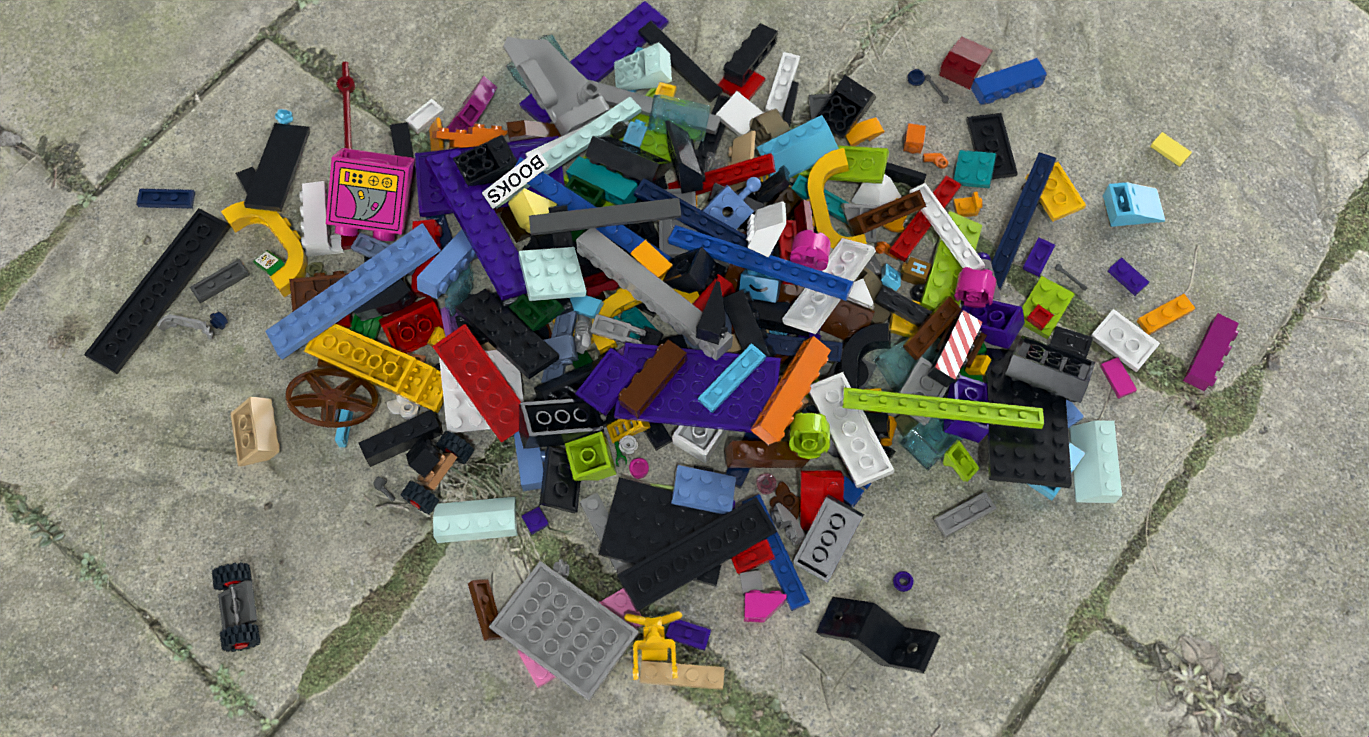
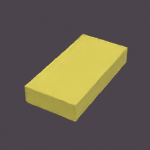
M1163 132L1150 146L1179 167L1192 153Z

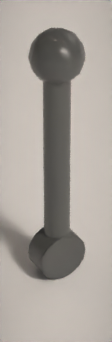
M926 74L925 80L929 81V83L933 86L937 93L942 97V102L947 103L949 101V97L944 95L940 91V89L932 81L931 75Z
M1061 264L1055 266L1057 271H1061L1084 291L1087 290L1088 287L1064 270Z

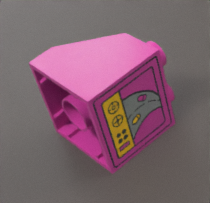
M341 148L331 159L325 224L335 225V233L339 235L357 236L358 229L372 230V238L377 240L395 241V234L402 235L406 226L415 158Z

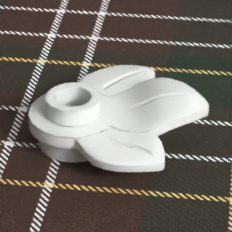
M396 395L397 399L387 402V407L391 413L400 414L406 420L418 416L420 407L418 404Z

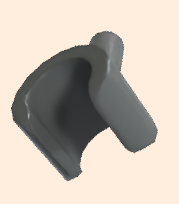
M377 476L373 482L374 488L384 493L393 502L396 498L384 487L387 481Z

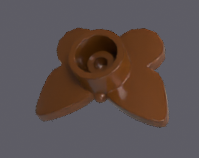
M780 482L776 489L777 497L771 499L770 506L773 509L777 503H781L797 520L800 512L801 497H796L784 482Z

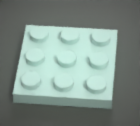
M575 247L519 251L518 257L529 301L586 296V288Z

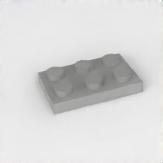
M920 357L899 393L943 398L948 387L946 388L927 376L932 364L923 357ZM909 415L924 426L928 424L931 418Z

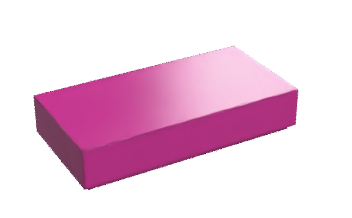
M1119 357L1100 365L1118 399L1137 391Z

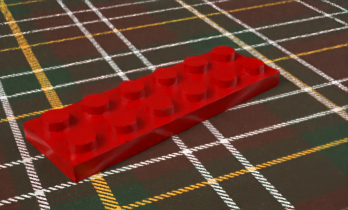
M466 324L432 346L499 441L503 443L519 431V404L521 401Z

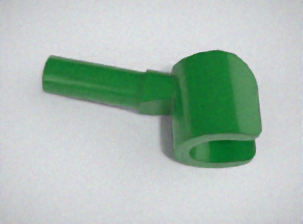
M614 442L617 453L616 466L619 467L618 460L623 459L625 465H627V458L621 453L619 442Z

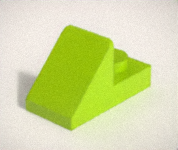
M956 440L944 454L943 465L953 467L962 481L968 482L980 469L959 440Z

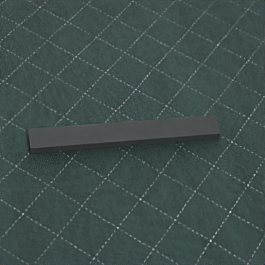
M679 198L530 215L529 223L530 234L533 236L682 217Z

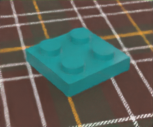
M959 150L954 180L962 184L961 186L990 189L996 153Z

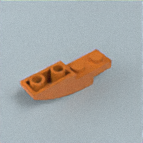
M474 124V127H468V134L467 130L456 129L455 133L449 132V128H438V131H432V138L450 140L449 147H475L500 135L505 136L508 130H502V126H491V129L485 128L483 124Z

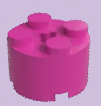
M813 230L799 232L792 244L790 261L819 271L825 270L828 266L831 242L829 238L821 232L819 234L813 233Z
M969 267L963 268L962 272L958 275L955 299L958 302L959 299L964 301V305L968 307L984 308L988 303L990 306L993 303L996 287V278L993 276V272L988 269L981 271Z

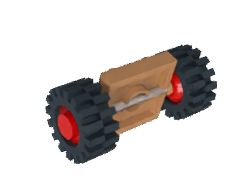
M445 431L436 443L438 449L443 451V453H438L440 461L425 478L419 474L417 483L409 481L400 494L409 504H412L413 507L428 515L431 514L439 502L438 498L433 493H430L429 490L436 489L455 461L460 464H466L474 452V448L469 443H466L464 439L450 431Z

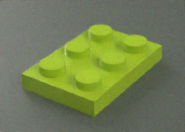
M1041 276L1022 307L1025 320L1023 326L1048 340L1075 293ZM1038 304L1054 315L1042 331L1026 320Z

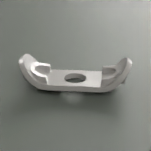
M169 314L160 319L157 325L160 330H166L170 327L177 328L178 325L201 329L202 333L206 334L209 340L213 339V331H210L209 325L206 326V321L202 322Z

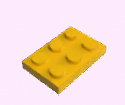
M1056 162L1039 200L1052 222L1078 212L1086 206L1060 163Z

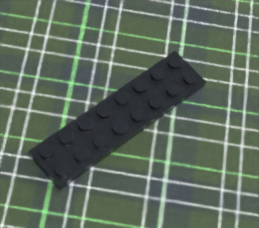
M756 497L619 573L616 577L636 612H639L741 554L755 544L776 534L777 530Z

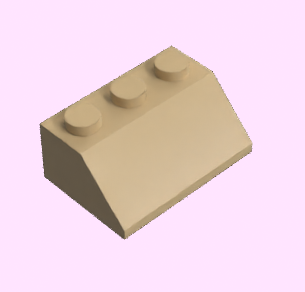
M751 131L733 139V146H729L728 157H732V161L728 162V166L754 158L756 131ZM747 181L733 184L729 187L736 191L746 187Z
M249 397L231 412L238 466L241 467L270 460L279 453L280 449L272 400Z

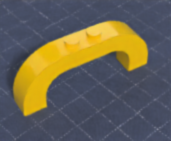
M844 148L833 150L823 155L812 167L808 178L810 199L806 200L810 201L811 210H813V226L817 228L818 234L821 232L829 238L831 248L835 249L842 238L867 244L865 234L845 237L835 232L828 213L824 195L825 184L833 175L849 171Z
M245 201L232 204L222 210V215L235 233L251 224H262L272 231L288 252V258L285 265L269 277L284 298L291 294L289 279L305 278L308 260L299 241L301 237L296 230L292 231L290 229L291 224L287 218L282 219L277 211L245 208Z
M620 288L615 294L603 301L604 304L599 315L613 318L642 302L636 300L626 289ZM673 289L691 304L699 297L697 291L689 294ZM592 334L600 354L609 351L610 348L618 347L616 341Z

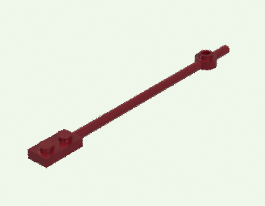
M343 61L342 77L337 80L336 85L339 92L343 94L344 148L352 149L350 94L355 90V83L349 76V63ZM358 229L357 236L341 235V248L343 250L351 249L352 244L359 233H361V229Z

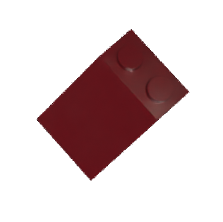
M961 36L942 62L939 76L970 90L974 79L979 76L993 50Z

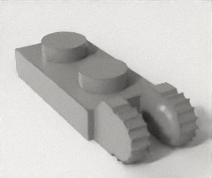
M596 314L590 329L591 334L624 344H642L639 340L629 337L631 332L639 336H645L646 334L645 330L634 327L629 323Z

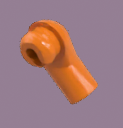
M923 153V162H933L940 169L948 166L947 158L941 153Z
M885 241L877 243L875 247L877 253H884L896 260L899 259L889 253L892 246Z

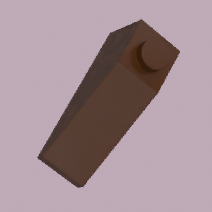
M529 120L506 122L509 142L554 136L562 137L552 123Z

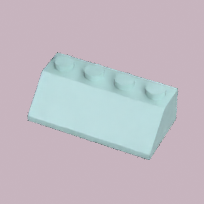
M1094 420L1070 427V443L1085 452L1073 470L1076 502L1116 503L1122 497L1115 422Z
M506 497L437 504L433 515V532L436 542L446 543L518 536L516 498Z

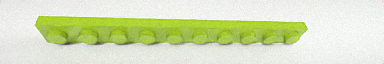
M845 387L843 390L842 408L1042 429L1044 426L1043 408Z

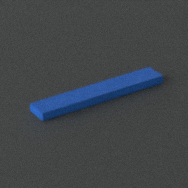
M760 494L742 501L741 504L743 505L757 497L766 514L768 515L769 519L771 520L772 524L774 525ZM777 532L767 538L776 558L769 561V564L783 594H786V601L790 610L794 611L810 604V600Z

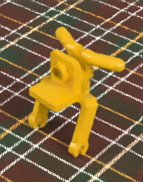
M680 611L656 618L642 617L630 613L625 614V621L645 626L643 627L644 640L636 641L633 644V680H639V649L642 651V661L668 660L667 648H671L672 678H678L675 642L672 639H664V626L662 625L681 619L682 613Z

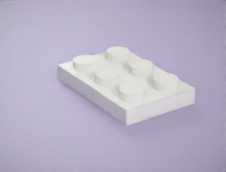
M1114 309L1091 334L1093 341L1116 358L1119 357L1120 361L1135 372L1140 369L1160 344Z

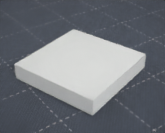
M736 91L716 115L721 117V122L740 137L751 130L749 127L750 120L763 112Z

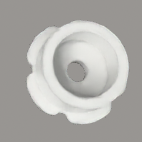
M631 435L624 436L619 441V449L626 454H632L638 448V442Z

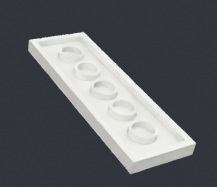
M842 238L829 255L828 266L822 272L855 281L876 252L875 248L871 245ZM805 288L782 318V321L785 325L816 334L841 299Z
M841 372L810 385L809 395L818 413L826 416V420L830 425V436L855 486L859 488L893 474L894 468L864 411L842 408L844 387L851 388L844 373Z

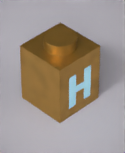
M910 257L908 263L904 262L902 266V281L913 285L924 284L931 264Z

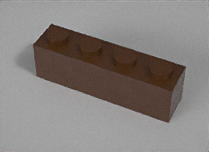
M920 190L848 221L854 235L857 236L927 206Z
M669 339L665 344H660L654 357L649 358L645 362L643 370L640 373L637 372L631 380L632 383L627 388L624 387L619 393L618 400L620 405L639 419L688 360L687 352Z
M731 441L725 449L727 468H803L810 459L798 456L797 452L792 451L789 445L790 441H779L769 445L764 441Z

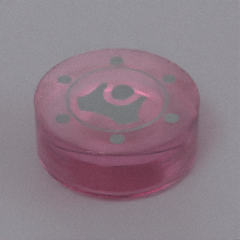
M771 474L760 475L757 479L758 491L762 494L773 493L776 489L775 477Z

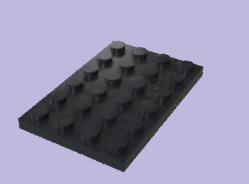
M619 477L598 555L636 565L725 514L671 504L672 491ZM721 565L693 581L716 587Z

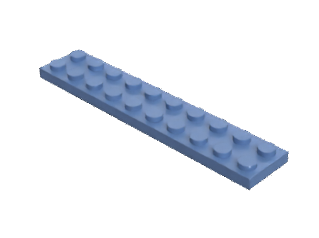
M423 223L267 329L266 333L277 355L283 360L440 252L441 250Z

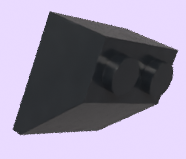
M703 247L682 253L674 257L671 263L673 266L666 273L663 282L673 289L689 294L701 291L706 287V282L712 274V269L716 262Z

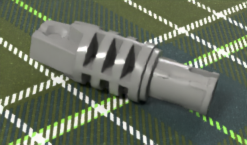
M578 314V321L575 324L574 340L576 342V352L583 354L591 345L592 334L590 329L592 324L589 321V317Z

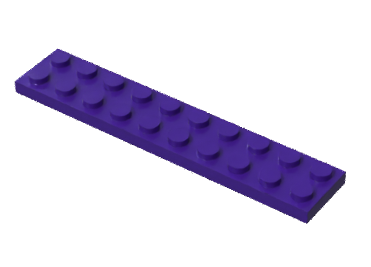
M644 0L572 59L570 63L586 79L599 83L615 69L614 62L634 54L637 47L641 48L647 43L638 34L639 29L652 21L660 30H663L669 25V20ZM532 93L519 103L520 107L537 122H552L546 110L540 108Z
M460 149L425 157L427 167L501 300L526 294V285L516 247L496 212L482 194L481 186H467L453 160L454 157L462 154Z

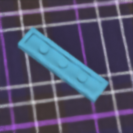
M751 343L698 397V401L713 413L766 359V355Z

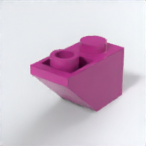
M751 590L749 593H745L744 622L765 623L785 604L786 594H782L780 591H770L767 594L761 593L759 590Z

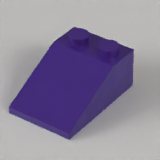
M993 300L990 306L988 303L984 308H973L965 305L962 307V311L964 310L983 322L980 330L987 335L984 341L994 346L1009 349L1025 323L1023 309L1020 306Z
M961 375L956 383L952 382L950 384L947 398L988 403L987 384ZM944 419L945 433L977 443L989 431V423Z

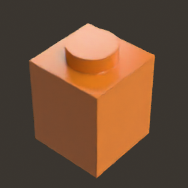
M908 123L903 151L910 153L922 152L926 126Z

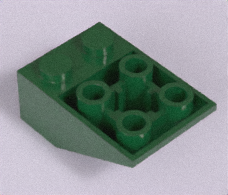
M572 175L565 185L596 207H603L606 203L604 189L575 175ZM587 229L571 231L573 241L576 242V239L585 233Z

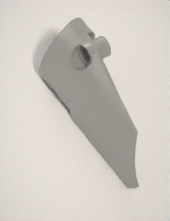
M507 36L503 48L540 108L546 110L561 136L591 123L610 110L605 99L599 93V84L592 80L588 81L547 39H519Z

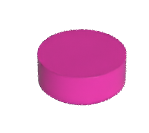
M643 458L632 460L629 465L630 474L637 479L644 478L649 472L647 461Z

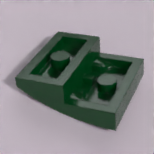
M524 294L509 306L533 331L544 327L565 310L556 299L529 301L528 295L525 296Z

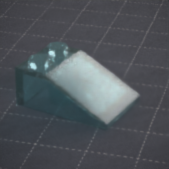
M654 94L647 130L666 134L665 121L669 120L687 131L690 139L704 142L711 106L662 94Z
M908 339L874 359L893 392L902 388L917 362L903 347ZM930 346L921 357L933 364L937 354L932 346Z
M931 417L925 426L919 423L911 429L900 443L928 471L944 458L945 452L956 440L961 442L964 438L945 433L944 419Z

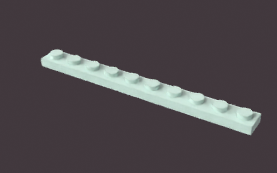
M628 97L542 154L549 165L543 172L547 175L587 149L592 136L608 135L615 130L616 125L620 127L621 124L626 123L641 113V107L631 97ZM526 183L524 186H522L520 189L514 192L511 196H509L495 208H499L500 206L511 200L522 189L529 188L530 185Z

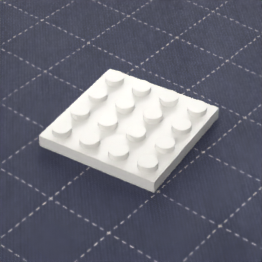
M498 350L485 351L519 400L524 402L520 371ZM439 357L447 431L455 434L490 430L491 428Z

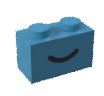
M745 269L741 274L739 291L746 289V292L750 291L753 299L776 303L779 299L781 280Z

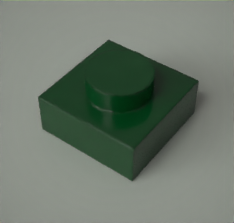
M586 350L583 354L577 352L578 360L573 361L572 366L574 369H577L593 360Z

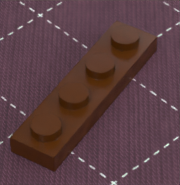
M951 296L946 297L903 345L904 349L914 360L919 359L962 311Z

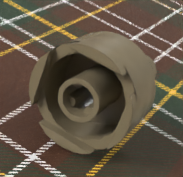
M776 108L753 117L749 123L750 129L756 131L755 143L757 146L790 131L788 123L783 121Z

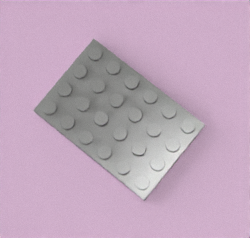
M541 561L489 626L492 631L588 701L592 699L639 634V631Z

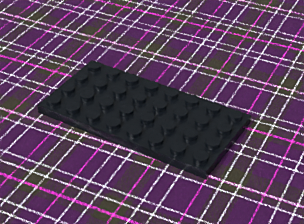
M986 348L985 355H988L991 359L986 370L988 403L1043 408L1044 417L1042 429L989 423V480L1070 488L1072 478L1066 398L1060 395H1051L1044 389L1033 388L1028 383L1014 381L1005 375L1015 350Z

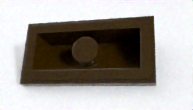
M504 207L500 217L515 242L518 243L529 238L530 233L519 226L510 207Z

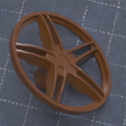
M323 368L307 371L295 377L286 388L285 401L290 411L307 423L328 428H343L357 425L369 419L377 409L378 394L371 383L341 369ZM319 376H339L349 380L332 389ZM307 380L311 389L315 392L292 397V392L296 386ZM362 385L369 392L372 404L350 395ZM296 407H321V420L304 415ZM341 409L365 413L357 419L338 422Z

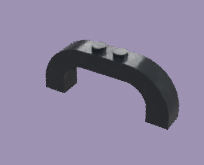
M889 323L867 326L855 333L847 342L842 354V367L838 368V374L844 373L851 388L859 389L860 363L867 353L876 349H891V329ZM863 410L877 438L890 439V419L888 413H869Z

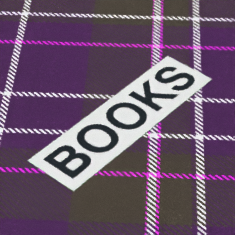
M536 150L483 191L482 194L492 209H494L549 165L540 151Z

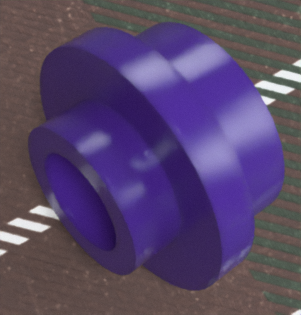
M901 571L894 576L893 584L897 590L906 592L912 588L914 580L910 573ZM900 579L906 580L907 584H900Z

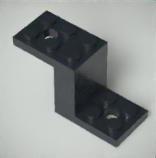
M832 597L816 631L821 637L850 642L880 666L922 674L925 673L940 639V635L934 631L905 627L875 602Z

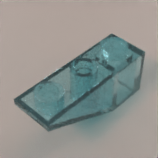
M471 262L468 268L459 274L458 279L452 282L445 292L446 296H448V298H445V307L449 309L451 317L456 314L455 307L464 302L473 289Z

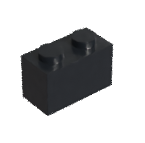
M421 437L407 452L406 458L409 467L425 478L440 461L436 444L430 439L424 440Z

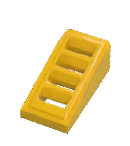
M618 419L606 427L614 444V442H619L624 436H634L649 429L650 424L645 421ZM616 427H618L620 435L617 434Z

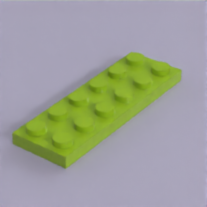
M838 146L839 149H845L849 171L833 175L828 180L882 184L889 155L888 148ZM812 167L791 178H798L799 175H802L808 179Z
M949 211L948 215L973 249L976 250L983 225ZM939 238L920 301L921 306L931 311H934L948 296H951L959 306L961 300L959 299L958 302L954 295L958 275L962 272L963 268L941 238Z

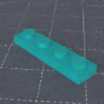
M799 175L792 189L802 199H810L808 179ZM824 189L828 213L849 225L841 207V204L848 202Z

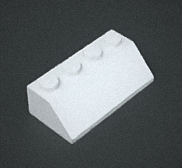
M784 202L757 209L755 214L750 215L747 221L748 231L746 233L748 235L746 238L748 248L769 258L786 225Z

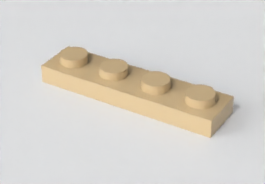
M641 661L640 683L723 690L725 667L676 664L678 678H672V663Z

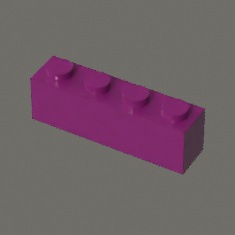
M1217 313L1201 341L1183 379L1184 382L1203 391L1208 386L1212 387L1217 380L1215 374L1221 370L1225 363L1222 359L1228 355L1232 348L1229 344L1236 339L1239 333L1236 330L1239 325L1238 322Z

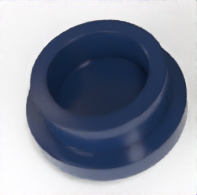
M913 69L909 72L907 80L913 86H920L924 83L925 75L920 69Z
M221 312L210 315V323L214 328L223 330L226 324H228L226 317Z

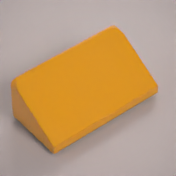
M439 117L435 119L429 128L431 151L445 150L444 139L432 138V131H438V128H443Z
M646 240L630 253L659 279H662L673 266Z

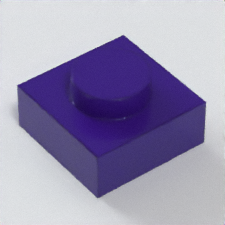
M540 507L521 516L531 535L549 526Z

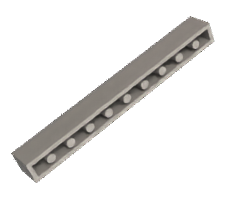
M588 229L576 239L577 252L580 256L586 257L594 267L604 271L608 278L614 279L622 289H626L636 300L643 302L650 311L658 314L662 321L672 325L677 333L686 336L690 343L701 348L706 356L712 357L717 361L732 347L733 336L728 332L724 339L721 338L719 345L696 338V327L703 312L597 229Z

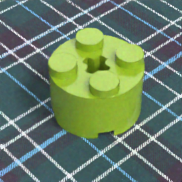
M814 413L796 414L790 424V449L797 452L798 456L806 459L818 458L821 456V453H826L830 448V425L826 420V416Z

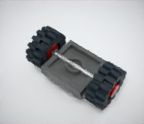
M242 562L230 565L228 563L225 566L220 565L219 568H214L211 573L213 588L215 590L218 589V591L223 590V592L218 594L222 631H220L221 649L226 652H235L237 650L243 651V649L248 650L250 647L254 648L261 642L258 625L251 624L257 621V612L250 565L247 563L243 564Z

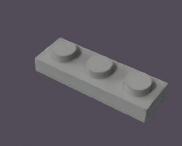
M985 491L939 516L934 522L944 538L995 511L996 507Z

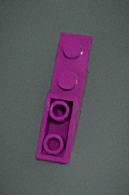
M485 76L480 79L446 127L449 128V132L456 133V129L468 131V127H472L488 105L497 86Z

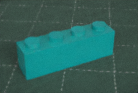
M578 156L566 171L569 180L572 175H575L604 189L606 200L615 205L635 203L638 199L634 196V191L638 187L634 180H628L617 172L613 173L602 165L589 162L590 159L588 158L584 159Z

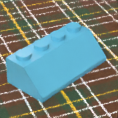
M822 115L757 147L760 156L772 153L776 172L779 171L781 166L785 165L790 172L789 178L813 167L823 155L839 149Z

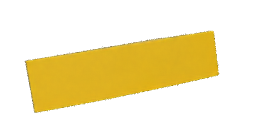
M338 324L332 325L310 340L304 350L307 354L435 413L439 412L444 402L441 371L418 361L410 355Z

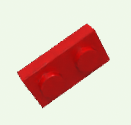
M765 539L733 557L732 562L737 574L740 575V573L749 571L776 558L769 541Z

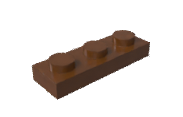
M488 579L470 581L467 584L484 641L502 639L501 636L489 628L498 616V611Z

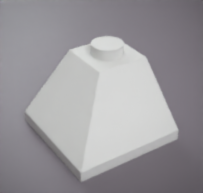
M884 174L882 184L863 182L851 203L877 205V207L896 200V198H901V195L891 178Z

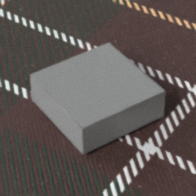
M760 570L740 573L743 595L751 590L763 592Z

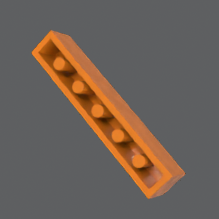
M814 336L803 341L751 428V431L768 445L779 442L784 437L785 428L794 419L792 417L793 414L802 406L803 402L801 401L803 397L810 392V385L819 377L820 368L828 361L827 356L831 350Z

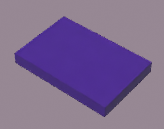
M610 348L575 394L606 416L618 401L621 390L624 387L627 388L632 383L633 376L642 369Z

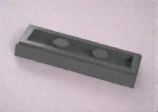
M238 259L192 285L190 289L201 304L248 277L250 274L241 260Z

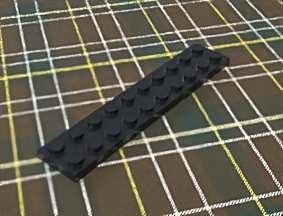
M198 208L88 348L84 356L109 371L118 374L230 229V225Z

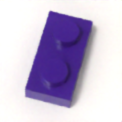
M1038 237L1022 269L1039 277L1055 244Z
M1122 257L1107 271L1134 296L1149 284V281Z
M682 620L670 622L665 638L705 651L711 630Z

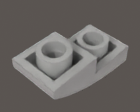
M777 503L771 511L773 523L777 525L778 530L786 528V536L791 540L793 546L800 544L805 537L800 524L781 503Z

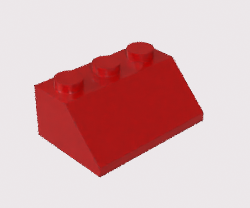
M431 296L378 320L391 347L405 354L428 345L427 342L435 327H440L444 330L442 317Z
M841 470L801 471L800 526L802 530L809 531L827 495L843 502L844 477Z

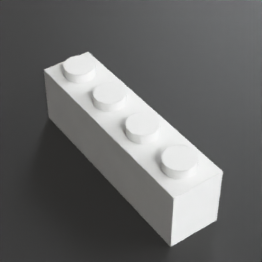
M325 182L303 183L302 191L299 192L300 200L303 202V206H300V213L304 218V221L301 222V230L304 233V237H301L302 246L307 249L309 255L331 252L330 225L325 224L328 190Z

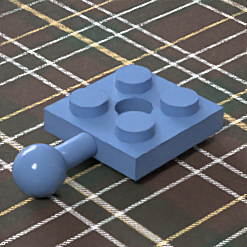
M757 177L749 178L746 182V187L739 195L726 185L702 211L737 229L754 212L743 200L751 192H756L760 189L761 181ZM727 206L732 208L730 216L722 214L723 209Z

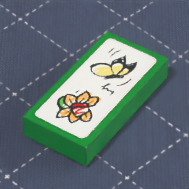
M268 250L253 261L258 268L269 276H272L285 265L280 258Z

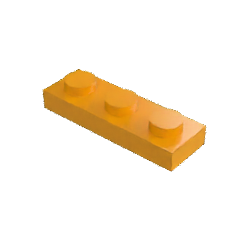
M1182 294L1138 318L1137 323L1145 333L1151 335L1193 312L1195 307L1187 296Z

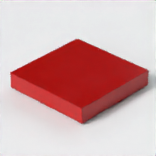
M754 72L743 87L725 80L724 77L717 85L723 90L722 92L731 97L738 91L750 101L764 84L766 78Z

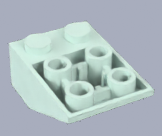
M659 42L614 62L616 88L624 90L657 88L659 82L666 84L672 82L670 53Z

